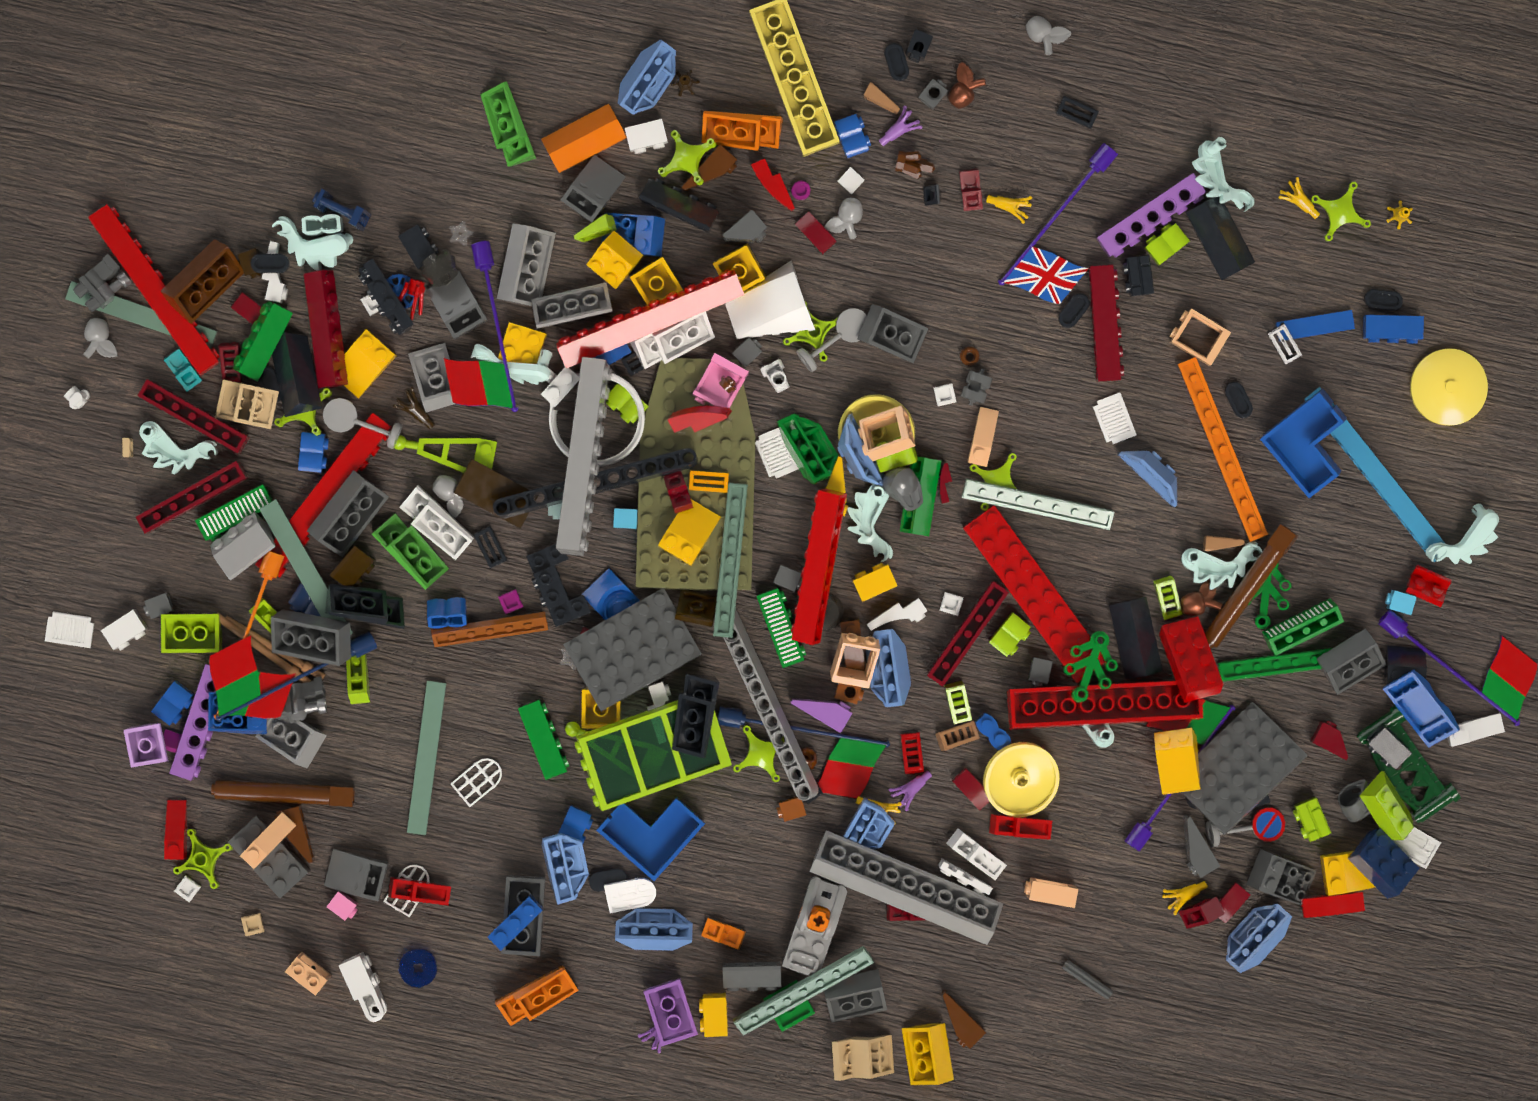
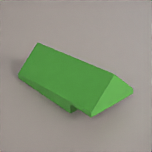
M503 82L480 94L496 148L503 149L507 166L537 159L508 83Z
M396 514L372 533L379 543L425 590L449 569L412 525L407 528Z

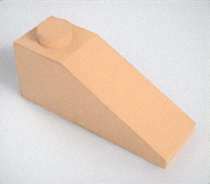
M980 407L967 463L987 467L999 411Z
M282 812L240 856L255 869L293 830L296 824Z

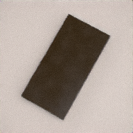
M471 459L453 493L496 515L493 510V504L496 500L530 490ZM520 499L517 502V507H524L526 500ZM500 505L498 512L504 513L507 510V505ZM529 512L501 519L521 529Z

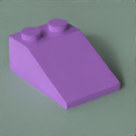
M792 698L791 704L839 733L842 732L852 715L851 707L842 701L837 703L835 701Z
M681 978L644 989L643 992L661 1047L698 1035Z

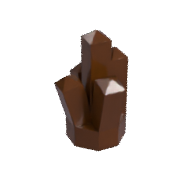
M899 151L895 171L903 172L919 179L922 176L921 171L932 173L935 170L934 164L928 163L927 159H922L919 151Z

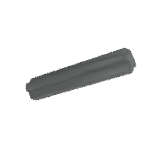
M1067 960L1063 964L1062 968L1104 998L1109 999L1113 994L1110 988L1071 961Z

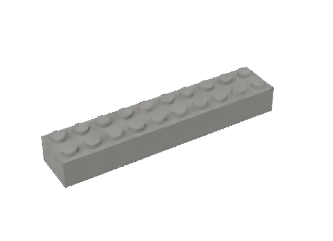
M582 357L556 549L561 554L584 556V551H588L589 540H586L587 532L591 530L589 514L593 513L594 502H592V494L596 493L597 486L594 483V477L599 472L597 456H601L602 445H599L600 437L604 435L602 419L606 418L607 414L605 399L609 398L607 382L608 380L611 381L612 369H610V366L604 359Z
M827 830L819 844L809 871L988 945L994 934L1003 907L1001 902Z

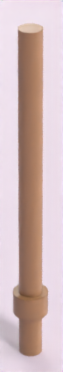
M217 612L220 615L221 624L243 639L245 632ZM251 637V646L288 672L287 674L296 673L295 677L302 674L299 672V668L294 665L291 666ZM306 676L299 679V681L302 683H307L311 681Z
M229 616L225 617L244 632L246 631V626ZM250 629L249 635L272 651V642ZM278 654L301 668L302 672L314 668V665L308 661L304 662L296 657ZM319 670L311 673L314 677H322V680L326 675Z

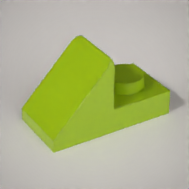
M262 598L255 618L271 633V617L278 612L267 600ZM254 606L249 610L251 614L254 609Z

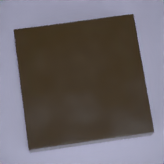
M681 590L675 620L712 627L717 597Z

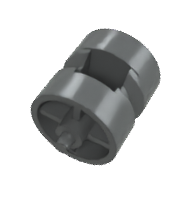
M981 369L978 373L969 371L966 378L968 384L963 387L961 397L968 399L970 406H973V403L976 402L984 404L987 397L986 389L990 388L993 378L985 376L984 369Z

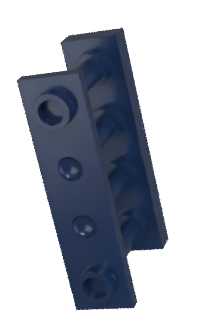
M323 189L320 192H316L312 201L315 203L313 207L322 213H326L327 209L339 213L350 219L349 224L364 232L371 217L368 211L359 206H356L355 209H349L332 201L333 196Z

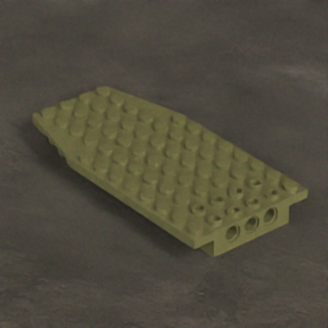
M676 358L666 364L662 360L660 361L648 404L649 407L645 415L644 430L640 438L639 461L685 448L694 450L698 457L696 466L682 471L690 498L719 515L721 519L693 565L689 566L658 547L659 542L678 514L674 512L663 476L639 482L636 561L637 588L718 591L727 493L689 490L690 471L729 473L728 483L748 484L737 590L751 591L755 433L744 383L730 407L732 410L731 414L720 422L697 432H694L692 427L689 426L674 433L667 420L672 413L695 406H711L707 403L705 405L698 403L694 400L695 396H693V392L702 379L711 359ZM729 360L730 362L740 366L738 360ZM692 454L685 455L684 462H691L694 456ZM668 459L665 462V466L668 468L673 467L675 464L673 459ZM648 465L646 471L649 473L654 472L656 465ZM694 475V479L724 481L725 479L724 477ZM693 483V486L724 488V485Z

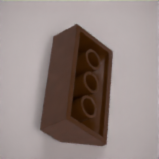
M214 239L161 290V293L168 303L192 324L244 272L229 247Z

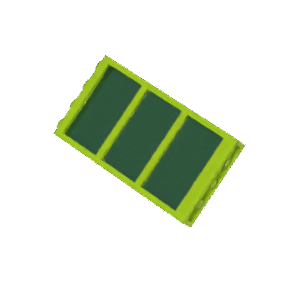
M678 700L575 736L577 742H574L577 753L582 755L583 760H580L583 771L588 773L589 778H586L589 789L593 788L594 796H592L595 807H599L601 811L732 765L715 711L707 754L704 759L672 750Z

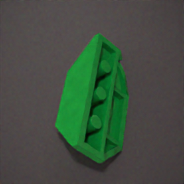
M792 414L777 421L785 447L803 477L812 484L831 477L838 454L821 425L809 419L799 417L797 414Z

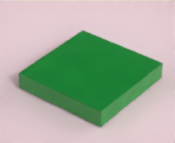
M797 979L764 997V1001L798 983ZM806 1000L774 1019L783 1032L815 1014V1011L810 1002Z

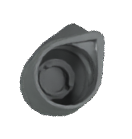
M899 467L887 472L883 479L885 493L900 502L907 511L920 507L923 503L922 489L913 470Z
M1365 779L1348 784L1339 793V806L1343 815L1350 822H1358L1370 814L1360 797V794L1369 785ZM1359 788L1361 792L1352 793V789Z

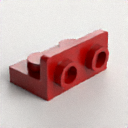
M1417 565L1409 577L1406 592L1441 607L1452 580Z

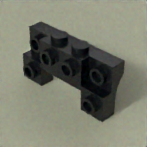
M369 260L363 264L364 267L359 269L361 274L358 277L363 285L367 284L369 290L366 292L371 300L376 299L379 304L377 309L381 316L384 317L386 315L391 321L389 327L393 333H398L402 336L410 331V328L415 324L405 311V307L387 278L382 274L375 260Z
M556 544L526 556L534 575L532 579L535 589L540 590L542 596H539L543 607L547 606L555 627L591 613L584 595L572 600L569 599L556 568V564L564 562L569 558L567 554H561L556 549Z

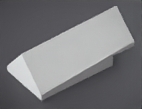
M705 311L632 341L630 344L642 366L646 369L661 360L666 364L715 338Z
M419 485L399 507L414 519L411 523L412 526L455 560L474 539L470 532Z

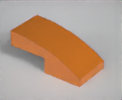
M707 918L701 936L735 949H740L746 931Z

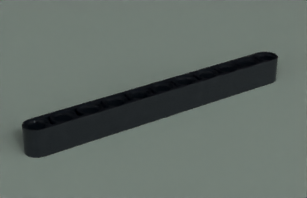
M685 448L600 471L594 477V479L600 480V485L596 488L595 494L693 468L698 462V457L694 450ZM692 454L694 456L693 460L689 463L684 462V456ZM668 459L675 460V464L671 468L665 466V462ZM655 464L656 470L649 473L646 471L648 465ZM631 469L638 471L634 478L628 477V472ZM613 474L619 475V479L615 483L609 481L610 476ZM565 481L500 498L494 502L493 510L500 518H509L561 504L563 495L560 498H555L554 492L557 489H562L564 493ZM539 494H543V502L536 503V496ZM520 499H525V506L518 508L517 502ZM506 504L507 510L504 513H499V506Z

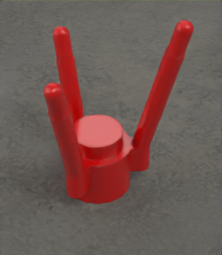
M410 278L409 283L405 282L404 288L398 297L401 301L407 290H409L408 294L414 296L410 314L411 320L414 318L418 297V314L422 315L424 291L426 288L424 287L425 282Z

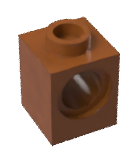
M838 683L834 698L857 704L858 700L862 701L864 690L861 689L862 687ZM847 687L855 689L856 693L853 697L845 696L844 692Z
M798 797L779 802L780 807L776 808L779 818H783L784 822L806 816L803 801Z

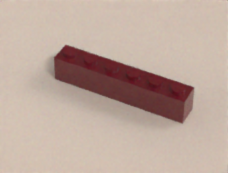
M1113 265L1090 266L1089 279L1096 381H1120L1121 376H1124V366L1120 365L1123 349L1122 346H1119L1118 338L1122 337L1121 326H1117V319H1120V308L1116 307V300H1119L1118 288H1115L1114 282L1118 280L1117 269H1114Z
M319 270L305 273L304 282L318 388L348 385L334 271Z
M146 379L137 395L238 454H241L250 438L149 379Z
M235 461L135 518L144 534H149L246 480L248 476L241 463Z
M994 581L990 583L926 674L929 678L942 687L945 685L1009 592Z

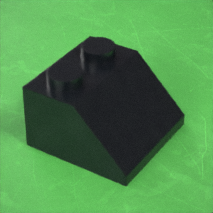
M1387 645L1384 684H1389L1412 670H1415L1426 679V652L1421 648Z

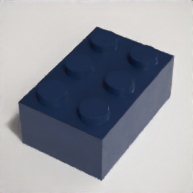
M1381 828L1369 831L1348 857V860L1387 899L1398 896L1420 869Z

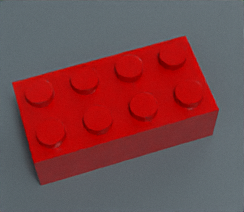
M1199 617L1162 625L1159 636L1183 702L1220 694L1223 681Z

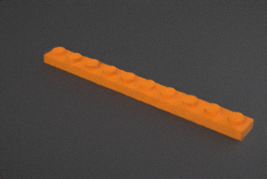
M1196 357L1177 364L1249 542L1268 535Z

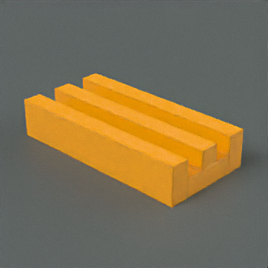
M690 471L689 490L727 493L729 473ZM694 475L724 477L725 479L724 481L694 479ZM693 483L724 485V488L693 486Z

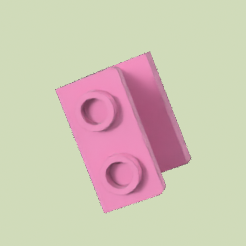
M714 353L708 368L693 392L694 400L702 405L707 403L711 406L730 408L749 371ZM730 376L737 383L735 385L737 389L728 393L719 384L721 377Z

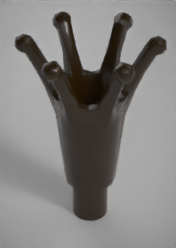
M689 70L688 74L685 75L677 71L678 81L671 83V86H679L680 92L678 96L680 97L684 90H689L691 95H694L695 93L691 87L693 83H700L699 80L696 81L690 77L692 70Z
M411 387L413 398L409 390H406L407 397L411 403L408 405L397 399L398 405H393V408L409 413L421 424L424 423L431 429L435 423L419 404L414 388Z

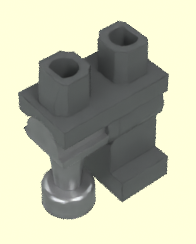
M107 254L100 263L79 278L80 283L75 286L73 291L79 298H82L87 293L91 296L85 302V305L93 312L99 307L104 309L107 304L113 301L114 293L122 286L128 287L132 282L124 272L119 273V266ZM117 275L118 280L109 285L107 282Z
M316 677L312 682L292 684L281 717H278V720L288 719L290 723H296L295 720H304L307 713L318 711L320 714L327 713L326 693L322 677Z

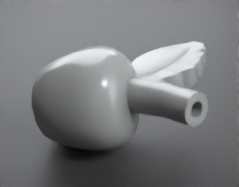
M1041 16L1032 17L1026 24V31L1031 40L1037 43L1043 41L1045 55L1053 54L1051 43H1063L1072 34L1071 31L1063 27L1052 28L1051 24Z
M855 198L844 199L839 207L838 216L831 218L824 228L834 233H841L846 229L850 239L856 238L857 235L853 224L858 223L862 219L863 209L861 202Z
M101 318L90 319L85 327L84 337L91 343L83 355L88 359L95 350L103 357L117 356L115 346L111 341L107 340L109 327L105 320Z
M440 475L433 484V491L439 498L447 501L448 512L455 518L461 513L464 505L462 497L453 493L458 481L450 476Z

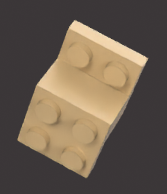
M223 380L215 417L271 429L279 391Z
M892 1035L877 1037L856 1036L832 1042L834 1080L841 1081L849 1078L871 1079L894 1073Z

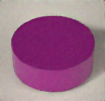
M805 181L795 182L791 189L793 197L797 200L807 199L811 191L809 184Z

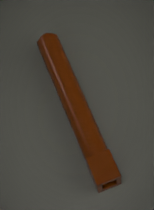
M1279 525L1267 542L1268 544L1205 631V636L1211 649L1213 647L1218 648L1280 559L1288 552L1299 535L1285 525Z
M216 780L215 784L211 786V795H214L215 799L353 807L355 786Z

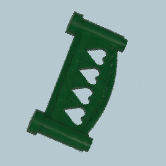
M1393 705L1389 708L1390 711L1361 730L1357 738L1362 745L1368 744L1366 738L1384 723L1410 748L1412 754L1403 762L1399 770H1395L1392 766L1387 767L1382 762V756L1378 752L1376 754L1371 750L1370 752L1379 772L1384 771L1401 799L1413 808L1414 813L1411 814L1417 823H1420L1451 802H1457L1461 797L1451 783L1446 786L1442 785L1400 725L1406 721V718L1396 705ZM1402 771H1417L1411 785H1405L1404 779L1400 778ZM1428 786L1422 801H1417L1415 795L1411 794L1412 787Z

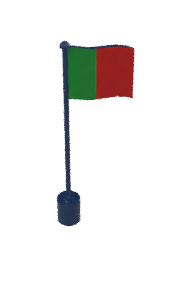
M369 631L350 640L351 657L359 658L377 649L376 642ZM250 635L209 657L210 674L218 703L219 716L216 715V720L221 722V719L328 664L322 663L260 694L259 674L252 653Z
M724 706L719 708L717 719L719 725L739 729L740 725H744L745 722L764 725L761 720L745 718L746 714H743L742 709ZM790 726L792 730L840 738L831 752L823 774L817 783L823 793L858 798L868 783L877 759L885 746L886 748L890 746L888 740L884 742Z

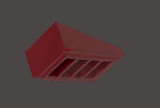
M221 343L219 345L222 382L227 380L242 383V373L233 368L226 369V366H231L234 360L226 361V358H236L237 355H240V343ZM225 350H234L235 352L225 353ZM227 373H237V376L227 377Z

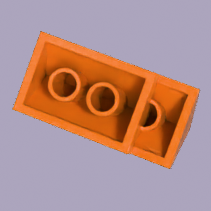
M607 104L541 140L558 172L561 173L626 139L627 136L611 106Z
M704 111L702 143H706L709 138H712L716 145L756 151L759 150V146L779 149L783 119L781 116Z
M562 965L497 999L495 1004L510 1026L526 1016L531 1021L579 990Z

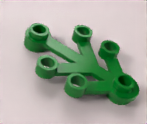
M1279 562L1253 597L1254 599L1262 593L1260 614L1255 618V624L1259 629H1267L1271 625V618L1268 616L1270 594L1276 600L1280 610H1287L1290 606L1289 601L1284 599L1271 583L1273 575L1280 583L1281 590L1289 591L1292 587V583L1286 580L1278 570ZM1284 582L1289 583V587L1287 589H1284L1282 587V584ZM1282 601L1287 603L1286 608L1280 606ZM1261 618H1264L1266 620V623L1264 625H1261L1259 623V620Z
M1103 631L1094 632L1089 642L1070 648V655L1072 657H1079L1082 655V652L1092 649L1089 657L1073 664H1066L1063 668L1066 675H1072L1076 670L1086 666L1079 687L1073 689L1071 693L1072 699L1077 703L1084 702L1088 698L1087 687L1093 670L1099 680L1098 684L1101 689H1108L1111 686V680L1105 676L1099 663V653H1101L1106 662L1105 668L1107 671H1114L1118 667L1117 662L1112 659L1107 649L1109 637ZM1098 637L1103 639L1102 644L1097 642ZM1074 648H1077L1079 650L1078 655L1074 654ZM1109 662H1112L1114 664L1113 669L1109 668ZM1068 666H1071L1073 669L1071 673L1067 671ZM1103 680L1107 681V687L1102 685ZM1079 691L1084 693L1083 698L1078 696Z

